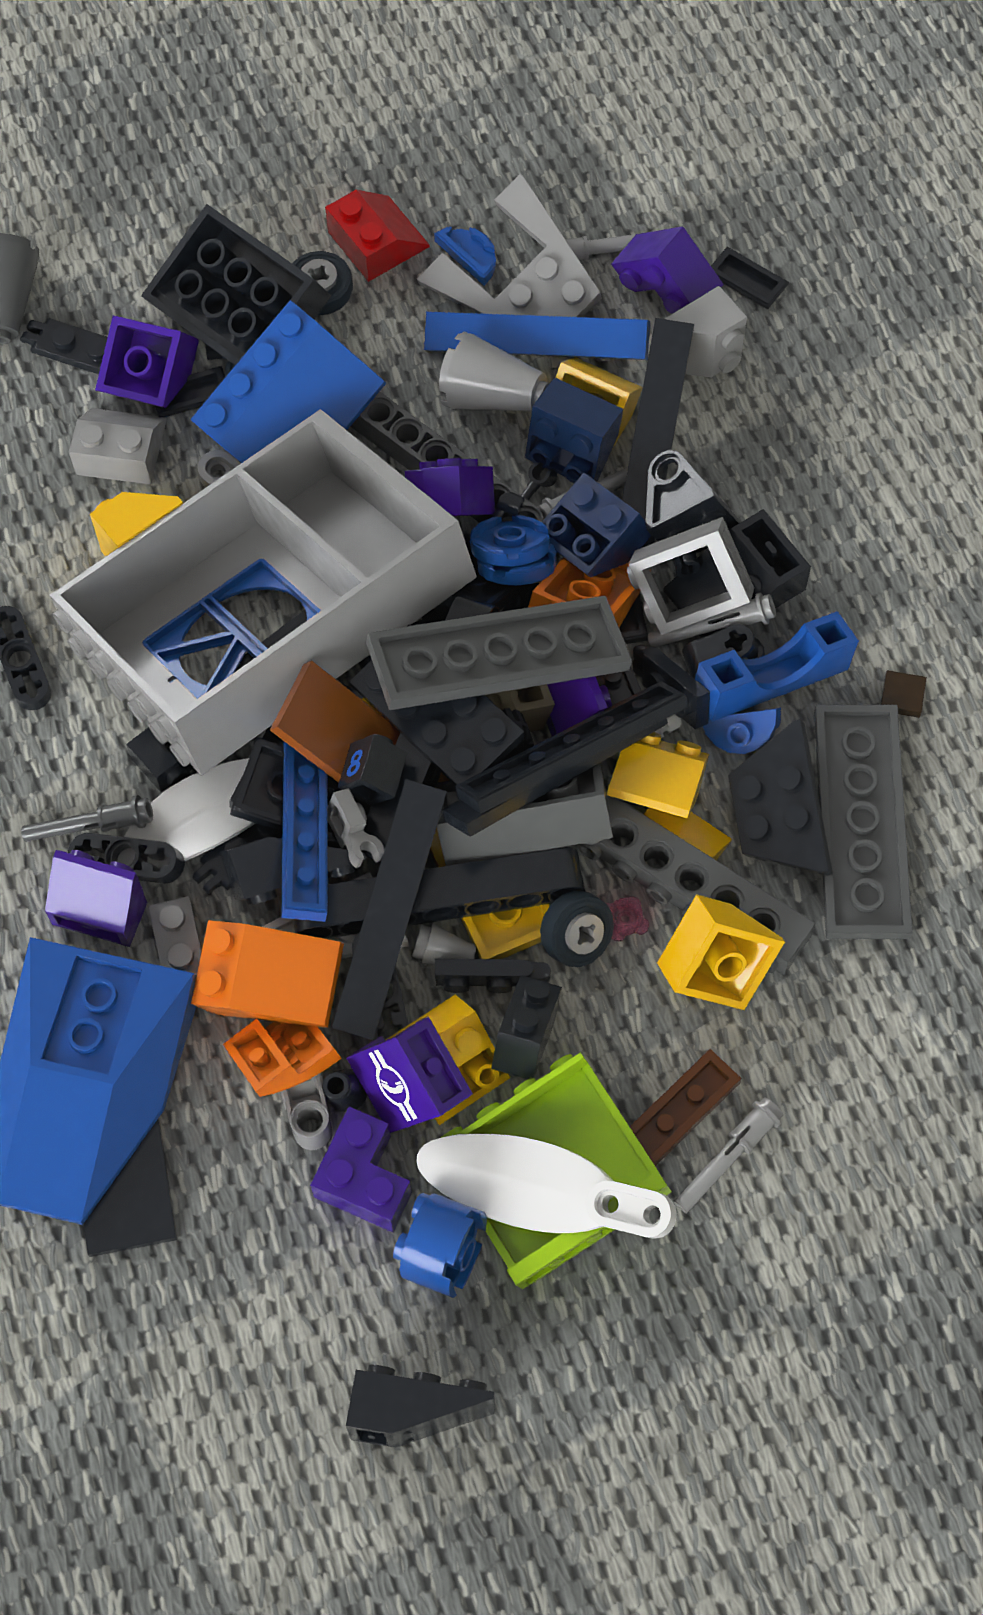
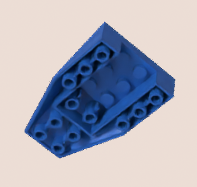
M30 937L0 1059V1206L81 1225L84 1224L165 1109L197 1007L191 1004L196 981L194 973Z

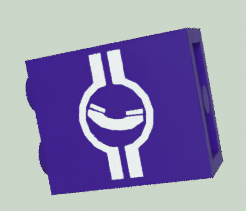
M429 1016L419 1020L390 1039L384 1040L380 1036L346 1057L382 1121L389 1123L390 1133L442 1116L473 1094Z

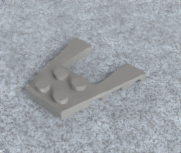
M519 174L494 200L500 210L542 245L544 249L495 299L444 253H441L417 278L421 286L427 287L443 295V297L479 314L584 317L602 299L600 291L522 174Z

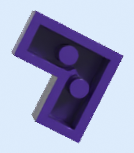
M683 226L636 234L611 263L618 273L621 283L633 292L655 290L662 299L665 309L671 314L714 288L724 285Z
M437 459V461L419 462V470L404 471L406 479L453 517L491 515L495 512L493 466H478V459Z
M349 1106L310 1186L314 1198L394 1233L410 1199L412 1190L410 1180L377 1166L391 1138L389 1123Z

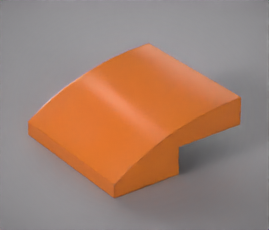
M257 1018L223 1044L259 1097L287 1090L301 1084L342 1059L318 1026L273 1022L265 1028Z

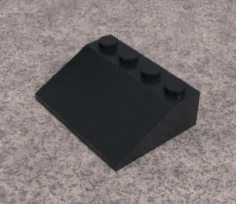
M208 204L200 212L141 295V297L234 365L240 361L290 300L315 320L332 296L315 279Z

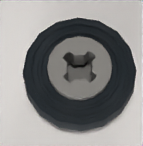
M315 251L298 257L292 263L317 280L332 295L317 316L334 313L349 301L353 291L352 273L344 259L334 253Z
M572 891L563 894L550 905L543 917L540 928L541 943L549 956L565 966L582 967L593 963L604 953L611 942L614 930L613 914L604 901L590 892Z

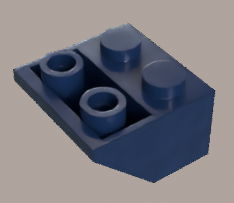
M554 377L533 404L525 458L533 463H543L542 468L552 469L572 483H575L583 473L597 482L617 440L623 408Z
M585 473L579 477L542 521L548 528L550 543L554 545L556 552L588 577L596 576L629 563L634 551L640 549L652 536L647 531L646 521L639 512Z

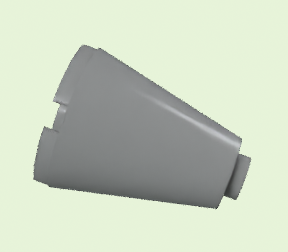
M462 332L454 338L460 340L456 349L448 348L440 371L439 391L446 393V400H441L442 405L452 409L532 411L533 404L550 384L547 382L545 373L474 334Z

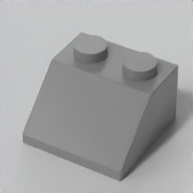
M720 286L665 318L667 320L694 324L686 374L711 378L721 371L723 373L731 372L740 363L747 316Z
M91 408L77 419L69 449L75 474L151 484L167 418Z

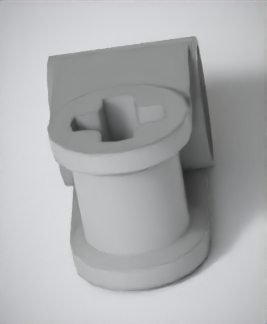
M319 1073L301 1084L280 1091L294 1138L302 1148L308 1150H317L324 1147L330 1141L332 1135V1125L326 1104L327 1097L323 1091L322 1075ZM309 1119H317L322 1122L320 1128L314 1132H305L300 1129L302 1124Z

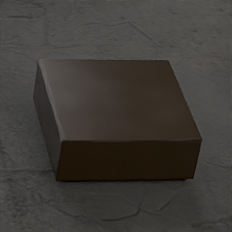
M887 670L880 705H897L898 714L920 718L927 677Z

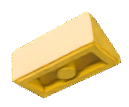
M648 808L643 814L715 860L720 857L732 841L726 834L693 812H690L688 818L653 808Z

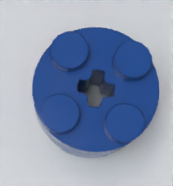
M420 1193L412 1209V1218H414L408 1234L403 1232L399 1236L395 1244L393 1258L400 1260L399 1271L403 1279L454 1298L457 1296L454 1286L460 1289L464 1288L481 1251L482 1243L477 1242L475 1238L478 1228L486 1231V1213L436 1193L431 1195Z

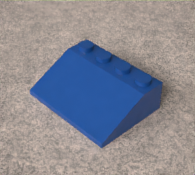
M290 300L190 420L240 463H243L320 409L348 430L386 385V382Z

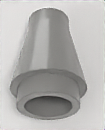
M432 923L431 927L421 924L412 957L421 959V964L435 965V959H474L476 946Z

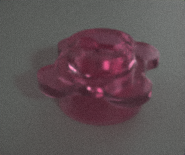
M629 896L627 898H620L614 903H606L613 914L614 930L612 940L620 942L628 935L635 933L643 935L648 931L649 922L643 918L641 901L637 897ZM627 916L629 921L624 922L621 920V917Z

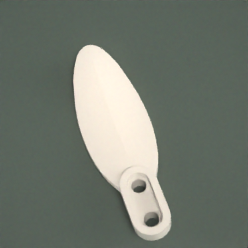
M249 758L216 765L202 776L199 773H195L174 784L151 802L153 821L147 823L144 828H138L136 825L130 826L124 837L169 843L183 854L184 860L187 861L239 835L255 824L231 816V808L229 807V801L244 774ZM124 849L119 854L117 862L128 866L131 865L135 858L134 849ZM148 857L147 863H152L161 869L162 865H169L170 859L166 857L160 861L152 860Z
M457 1134L432 1140L424 1144L417 1154L416 1162L420 1173L442 1194L454 1201L485 1212L488 1218L508 1225L547 1233H579L608 1227L656 1239L667 1235L673 1229L676 1222V1208L668 1196L656 1191L615 1182L601 1168L586 1158L567 1149L542 1141L500 1134ZM616 1197L619 1203L618 1208L615 1212L610 1213L608 1202L611 1198ZM658 1207L661 1213L660 1219L652 1224L649 1214L653 1208Z

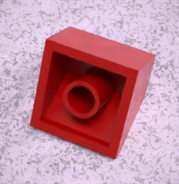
M354 190L325 207L328 233L368 282L430 247L429 243L388 195Z

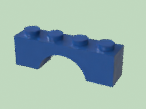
M837 611L804 623L788 642L765 656L755 659H742L734 649L699 662L695 680L710 691V721L719 720L847 671L859 640Z

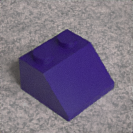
M113 315L95 390L166 408L192 373L199 339L178 330Z

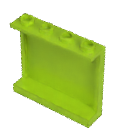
M581 1052L574 1057L572 1054H567L559 1058L550 1066V1073L537 1081L535 1078L524 1081L514 1089L513 1093L515 1096L501 1105L495 1102L486 1106L476 1115L477 1121L465 1129L462 1126L456 1127L442 1136L500 1134L534 1139L567 1149L586 1158L601 1168L615 1182L656 1191L666 1196L672 1192ZM616 1197L611 1198L608 1202L610 1213L615 1212L618 1208L619 1203ZM488 1217L486 1233L507 1265V1272L515 1285L522 1290L615 1230L601 1227L579 1233H547L508 1225Z

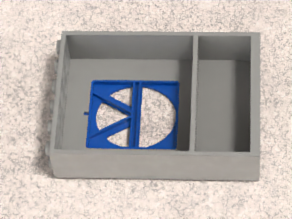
M320 409L53 592L50 597L57 608L53 616L65 633L70 632L72 637L67 642L80 660L87 657V663L94 674L100 680L105 677L108 679L107 684L114 695L120 701H123L125 698L129 700L127 704L141 723L145 720L150 722L148 726L161 744H165L167 741L171 744L170 749L181 765L185 767L190 763L202 776L273 725L303 664L312 660L333 678H338L370 655L366 644L368 633L407 627L413 624L477 576L459 521ZM266 589L282 591L294 596L302 603L306 610L307 621L270 648H267L229 613L220 602L248 591ZM204 613H207L225 630L222 633L184 642V638L192 625ZM230 644L207 685L191 679L184 672L180 662L181 656ZM248 652L254 659L236 671L245 653Z

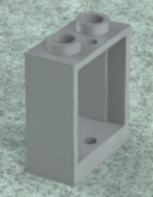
M723 517L635 550L629 567H627L628 577L632 586L635 589L640 588L645 599L643 605L647 619L651 624L656 623L661 635L751 602L754 586ZM708 546L728 592L669 613L649 567Z

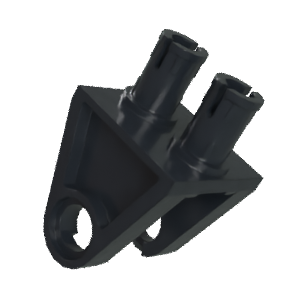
M666 450L652 460L648 469L645 525L647 531L657 541L723 517L728 530L741 523L737 516L679 452ZM670 463L678 465V470L672 478L662 479L666 465ZM708 546L673 558L676 575L681 578L691 577L688 565H691L693 573L697 574L700 571L701 565L696 554L708 548Z

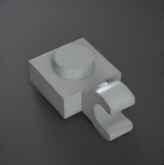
M349 788L334 792L327 808V821L341 849H348L349 860L355 868L360 867L363 862L364 856L361 850L370 852L374 861L379 862L384 853V847L377 837L364 832L366 815L362 805L355 802Z

